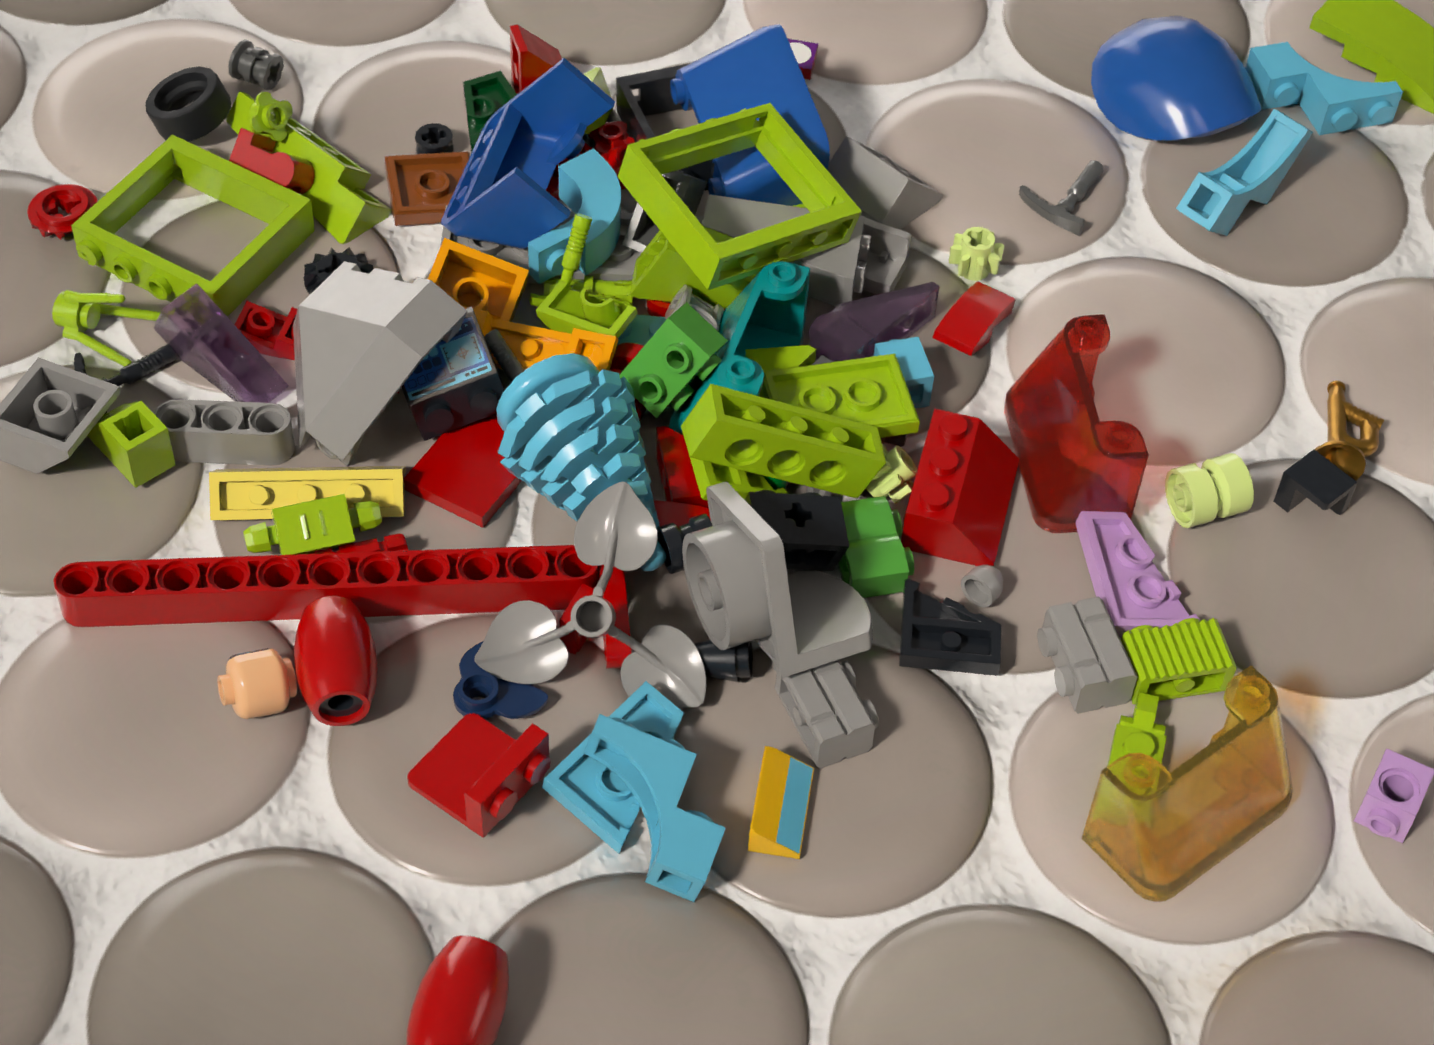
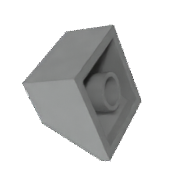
M847 136L829 162L827 171L855 204L863 210L860 216H865L867 219L899 230L937 204L943 196L881 152Z
M38 357L0 403V460L38 474L69 459L120 395V387Z

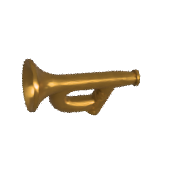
M1336 380L1330 382L1327 386L1329 393L1327 400V442L1316 447L1315 450L1356 481L1364 473L1366 466L1365 457L1372 455L1377 450L1379 430L1384 419L1378 418L1374 414H1369L1370 412H1365V410H1361V408L1354 407L1353 404L1346 402L1344 395L1346 390L1345 384ZM1346 420L1351 422V424H1355V426H1360V440L1348 435L1346 432Z

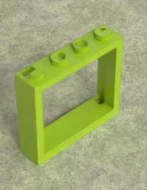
M771 103L750 109L745 108L737 113L717 119L711 118L700 124L683 129H674L669 133L646 140L640 139L639 142L629 144L618 174L619 180L707 290L757 274L764 266L779 261L792 262L849 242L862 212ZM755 146L810 213L716 243L662 175Z
M171 135L71 225L78 256L88 261L89 265H96L116 275L121 281L135 284L149 291L154 297L160 300H167L185 309L192 316L197 315L217 326L315 231L311 199L175 135ZM174 179L269 224L211 281L115 235L124 224Z

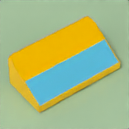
M765 746L749 832L748 851L800 859L814 767L770 746Z

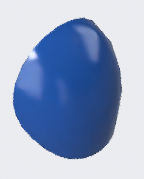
M1182 16L1142 19L1111 36L1100 47L1092 63L1091 84L1099 109L1107 120L1118 129L1136 137L1151 140H1179L1205 137L1238 126L1261 111V104L1252 79L1225 39L1194 19Z

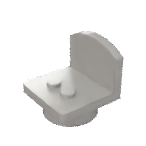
M725 481L706 488L710 519L713 526L686 534L683 539L682 555L685 576L694 607L704 630L716 647L726 650L755 640L771 658L773 668L781 678L871 649L873 641L871 614L865 600L853 587L832 575L816 570H800L787 575L784 546L780 536L728 482Z

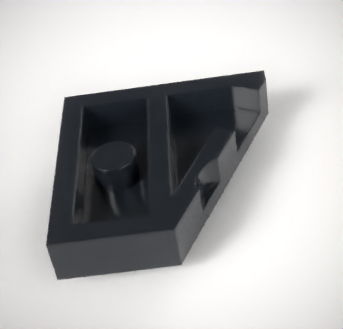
M905 579L899 666L998 676L1001 665V624L982 614L969 612L964 605L948 597L943 602H940L920 592V583Z

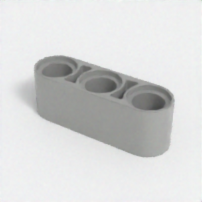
M176 399L162 403L154 412L168 428L176 462L272 466L287 462L293 457L295 452L291 416L287 408L280 404Z

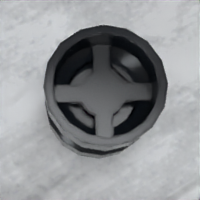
M707 514L690 517L688 523L682 526L669 523L657 527V538L666 552L664 563L669 573L673 574L684 570L682 546L685 535L713 526Z

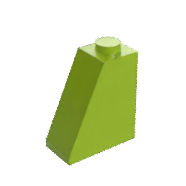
M703 226L716 243L733 238ZM659 230L635 261L630 295L640 299L672 302L678 291L687 284L692 287L694 295L713 307L719 304L727 308L757 274L707 290Z

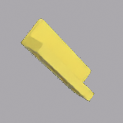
M406 466L216 469L209 472L210 520L272 519L271 511L274 508L345 494L348 509L354 508V503L372 501L379 504L381 517H404V474L406 473Z

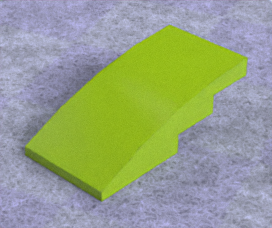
M1327 0L1312 17L1309 28L1345 44L1341 55L1342 58L1377 73L1374 82L1396 81L1403 91L1402 100L1434 114V28L1395 0Z

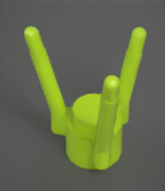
M71 290L62 291L57 296L52 311L54 323L57 326L64 327L62 333L64 338L79 341L123 367L132 363L131 360L83 333V331L94 329L99 323L101 314L161 322H173L174 316L169 313L99 304L123 303L125 301L123 294L80 293Z

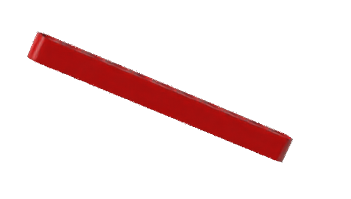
M574 545L75 562L62 567L56 573L53 581L60 609L67 623L76 627L298 620L301 619L303 611L308 604L316 599L327 596H340L353 601L364 617L501 612L512 603L528 600L541 603L550 610H565L581 584L592 588L597 586L599 566L583 563L578 558Z

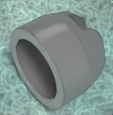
M983 564L975 567L961 580V588L964 595L970 602L982 608L989 607L999 598L1003 591L1002 574L994 566Z

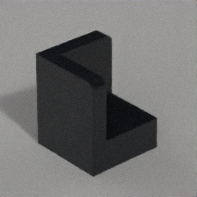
M1313 449L1283 472L1273 502L1288 513L1308 498L1322 510L1330 508L1336 514L1341 515L1349 506L1357 482Z

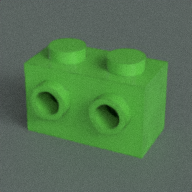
M686 302L667 318L619 375L620 379L623 376L632 386L634 397L656 418L669 406L677 411L695 392L690 383L697 376L704 381L722 361L716 354L728 340Z

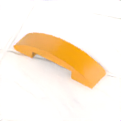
M473 309L483 335L485 336L490 331L498 329L524 370L554 355L570 353L588 357L599 372L602 369L610 370L618 344L616 336L573 328L572 334L494 319L488 311ZM492 354L496 367L498 369H502L501 365H499L498 361Z

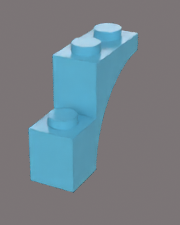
M1288 42L1251 48L1245 67L1252 79L1262 110L1299 104L1319 135L1392 123L1403 93L1396 81L1362 82L1342 78L1323 71L1302 58Z
M1273 109L1254 137L1232 159L1215 170L1204 173L1199 172L1176 209L1207 230L1227 236L1250 199L1264 204L1269 202L1313 131L1279 110Z
M599 714L583 754L596 759L613 771L628 786L642 808L648 825L651 843L650 864L645 882L695 902L707 880L726 828L714 823L708 815L695 810L685 811L677 808L697 754L686 750L682 744L673 739L657 738L642 732L625 719L609 718Z

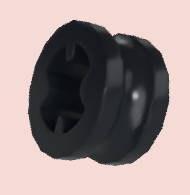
M430 123L420 127L415 133L416 154L453 152V134L451 130L439 123Z

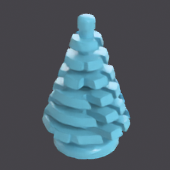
M575 353L554 355L533 364L515 377L502 393L496 408L497 422L504 431L498 454L505 458L500 463L534 491L545 496L557 508L566 511L568 516L578 522L583 511L598 494L616 483L627 482L652 515L656 528L659 526L650 487V473L644 459L646 450L639 432L641 425L638 413L636 412L635 397L632 386L624 376L620 379L617 372L604 369L599 372L588 357ZM658 540L652 557L640 567L644 571H654L661 567L666 560V552Z

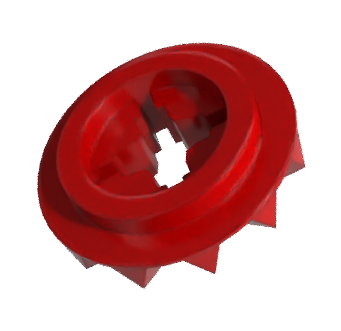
M61 184L44 189L34 196L28 205L27 212L32 229H39L43 237H48L55 233L62 240L66 234H73L71 225L98 201L96 196L87 188L73 184ZM60 207L62 211L65 210L66 213L71 215L63 217L62 214H57V208Z

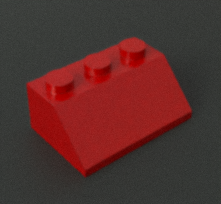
M934 408L905 513L901 538L903 548L909 547L913 552L974 566L983 564L994 566L1020 459L980 418Z

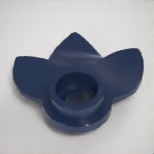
M483 641L470 648L463 655L459 663L461 679L453 692L454 706L461 715L465 716L469 713H475L487 719L496 714L509 719H520L537 713L547 704L548 695L542 690L533 687L534 684L506 681L478 666L475 662V655ZM477 696H481V697H484L485 699L474 700L473 698H474V697H477Z

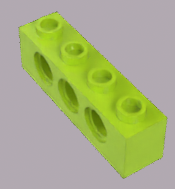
M714 384L709 385L684 421L690 458L857 499L886 463L878 427Z

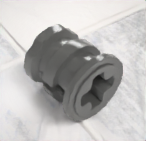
M244 39L232 51L228 71L229 75L234 79L243 77L245 81L251 84L259 83L261 88L268 90L273 89L279 82L284 61L282 56L277 54L269 55L268 50L260 47L254 48L251 41Z

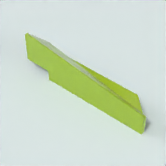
M239 91L226 118L227 124L237 134H239L241 128L253 131L250 127L248 115L250 107L256 100L242 91ZM270 113V119H271V121H272L273 118H274V115H273L272 113ZM291 116L288 118L285 127L287 135L284 140L276 141L273 152H283L304 158L312 164L315 174L314 182L311 188L301 195L311 199L313 216L340 244H346L386 219L392 209L362 190L372 174Z

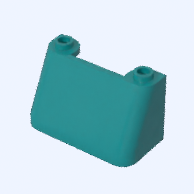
M783 261L773 262L764 266L724 310L718 332L728 341L716 354L722 361L704 381L698 376L693 380L690 386L695 392L679 410H674L670 419V429L683 435L681 425L710 384L759 396L763 387L764 372L756 361L745 357V349L803 345L810 277L809 267Z

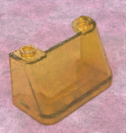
M1252 665L1233 677L1227 684L1224 702L1229 713L1223 729L1212 736L1208 746L1172 772H1169L1153 757L1142 753L1124 755L1101 771L1081 839L1135 893L1144 899L1160 902L1173 898L1280 818L1290 804L1293 786L1278 695L1273 685Z

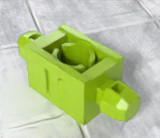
M345 494L274 508L271 511L274 525L266 526V522L252 525L244 530L243 534L248 552L272 551L271 546L278 545L280 555L313 554L318 550L327 548L337 549L338 546L355 542L353 529L359 528L360 532L374 529L382 523V517L378 503L372 501L354 503V508L348 509Z

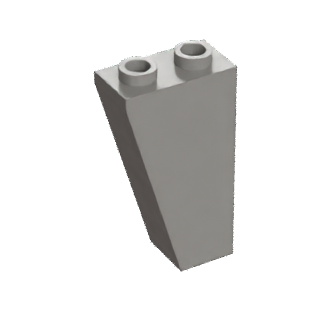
M708 195L702 225L735 238L808 214L810 211L802 207ZM865 216L859 217L849 242L789 262L810 268L809 297L841 309L851 310L853 293H862L866 267L858 266L859 261L867 262L870 250L871 235L863 234Z

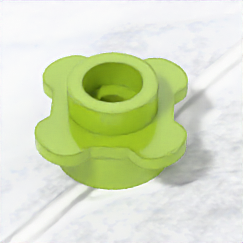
M261 92L256 96V102L252 104L249 110L250 127L255 133L269 134L273 141H282L287 135L285 127L288 118L293 113V108L287 100L278 101L272 98L269 92ZM270 113H272V114L274 115V118H273L272 121H271V119H270Z

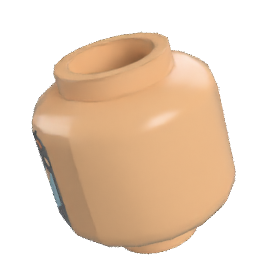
M272 648L232 655L226 665V674L217 677L219 696L223 706L232 704L237 716L243 719L281 713L287 708L290 698L295 697L297 694L296 678L291 660L288 657L282 658L278 651Z

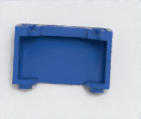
M780 24L762 27L678 69L675 79H671L670 90L674 103L681 104L684 111L694 110L699 124L711 118L717 119L737 113L745 108L750 109L771 103L828 170L830 161L828 137L786 33ZM755 146L712 159L715 166L713 178L708 179L709 195L787 206L803 204Z

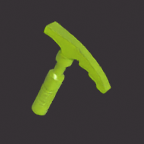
M579 213L575 214L573 227L571 228L566 246L567 249H565L561 263L563 272L560 280L568 283L570 289H573V286L570 284L574 271L579 268L582 252L584 251L583 248L585 247L584 244L586 243L593 219ZM531 293L529 298L530 305L539 307L547 296ZM604 295L605 297L615 299V297L612 295Z

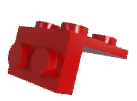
M466 714L408 772V785L418 794L484 838L500 820L511 812L514 805L550 769L549 734L532 723L515 740L478 714Z

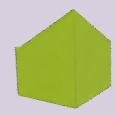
M561 280L536 309L537 317L550 330L572 334L573 328L616 336L617 338L620 337L638 314L637 307L632 306L630 302L587 293L586 289H582V291L570 289L568 283Z

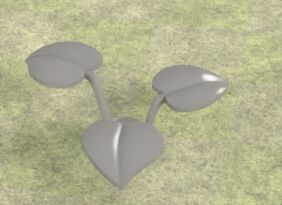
M627 482L616 483L598 494L583 511L575 528L574 547L578 558L587 565H604L602 575L593 590V596H585L579 599L572 608L571 621L558 629L554 613L541 603L530 600L518 601L505 607L491 623L486 637L475 655V662L478 666L500 679L514 683L537 684L546 682L557 676L568 663L569 653L566 645L560 639L561 637L568 635L574 630L586 637H601L608 633L635 651L625 658L621 667L623 688L629 697L647 681L678 708L699 707L702 705L706 693V673L700 653L693 641L677 628L667 625H656L646 632L642 643H639L636 639L614 626L616 621L615 609L608 600L603 598L613 572V566L623 571L636 570L652 557L657 545L658 533L654 519Z

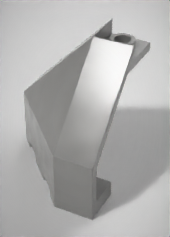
M344 261L299 305L293 324L299 449L313 437L319 449L331 459L338 458L348 466L355 458L362 437L416 367L441 340L448 343L458 333L468 311L432 280L418 277L413 283L403 282L404 280L400 273L374 268L367 274L361 272L357 264Z

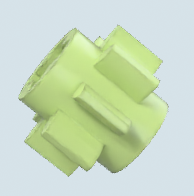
M972 227L967 229L963 235L955 234L953 246L950 247L948 262L950 264H958L959 276L973 281L982 280L989 275V272L992 274L998 273L1004 244L995 243L994 232L983 227Z
M882 444L886 463L866 489L873 497L885 496L887 498L889 496L894 504H896L911 493L914 484L911 479L916 476L917 467L911 457L900 446H896L891 451H888L884 444Z

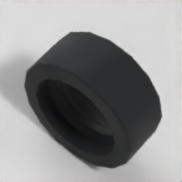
M201 66L185 68L159 82L150 92L145 102L146 113L165 140L171 135H175L187 142H191L206 136L227 118L231 109V98L218 75L211 68Z

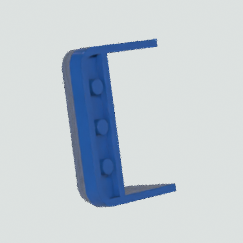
M565 58L560 60L498 109L487 121L442 217L441 225L455 236L520 249L528 247V242L548 233L569 218L571 213L567 207L546 191L556 165L565 158L571 160L579 154L585 144V140L582 137L587 126L613 108L615 101Z

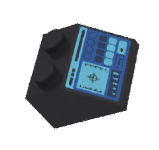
M472 306L466 308L468 312L458 333L448 343L441 340L423 358L402 386L408 406L424 441L497 414L496 408L505 388Z

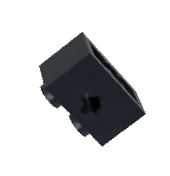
M772 490L749 492L744 499L780 536L784 546L787 569L833 571L849 548L844 514L839 496H821L815 492L785 494L776 493Z

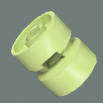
M1234 453L1207 459L1202 463L1201 469L1196 463L1173 468L1166 475L1165 493L1167 503L1172 515L1182 527L1190 528L1213 521L1216 516L1226 518L1247 512L1252 507L1254 501L1252 478L1243 460Z

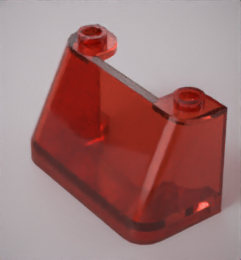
M1105 314L1079 316L1068 321L1010 386L1006 393L1004 413L1015 454L1020 459L1018 465L1031 514L1035 523L1041 529L1050 533L1078 532L1075 522L1081 511L1126 512L1131 520L1149 457L1144 438L1135 426L1124 421H1100L1094 403L1095 391L1092 382L1098 356L1106 350L1110 341V329Z

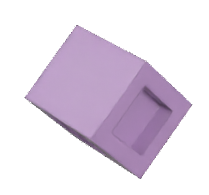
M1386 748L1354 822L1369 828L1379 836L1389 837L1403 843L1433 778L1434 769Z

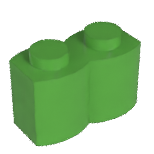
M885 496L841 502L849 541V548L838 563L842 581L853 587L863 598L903 592L905 579H908V576L914 575V559L911 549L909 547L903 548L899 538L902 536V523L898 510H891Z

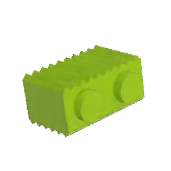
M1214 617L1209 621L1188 618L1172 626L1166 624L1162 628L1141 625L1126 631L1122 635L1121 642L1138 677L1132 694V704H1137L1139 692L1159 696V701L1229 690L1237 667L1220 625Z

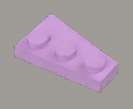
M1080 512L1075 524L1095 595L1103 600L1119 637L1122 638L1123 633L1141 625L1162 628L1166 624L1172 626L1188 618L1199 619L1196 614L1189 615L1178 600L1182 593L1173 580L1165 581L1152 562L1155 554L1126 512Z

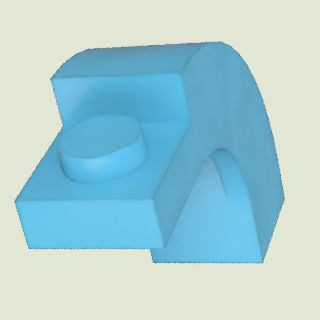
M594 149L558 166L559 198L575 214H584L593 218L578 268L585 276L596 270L609 258L618 243L621 230L620 183L610 164ZM574 217L567 223L528 242L529 275L537 283L541 284L556 275L562 274L563 266L561 263L565 249H567L566 246L571 228L573 227Z

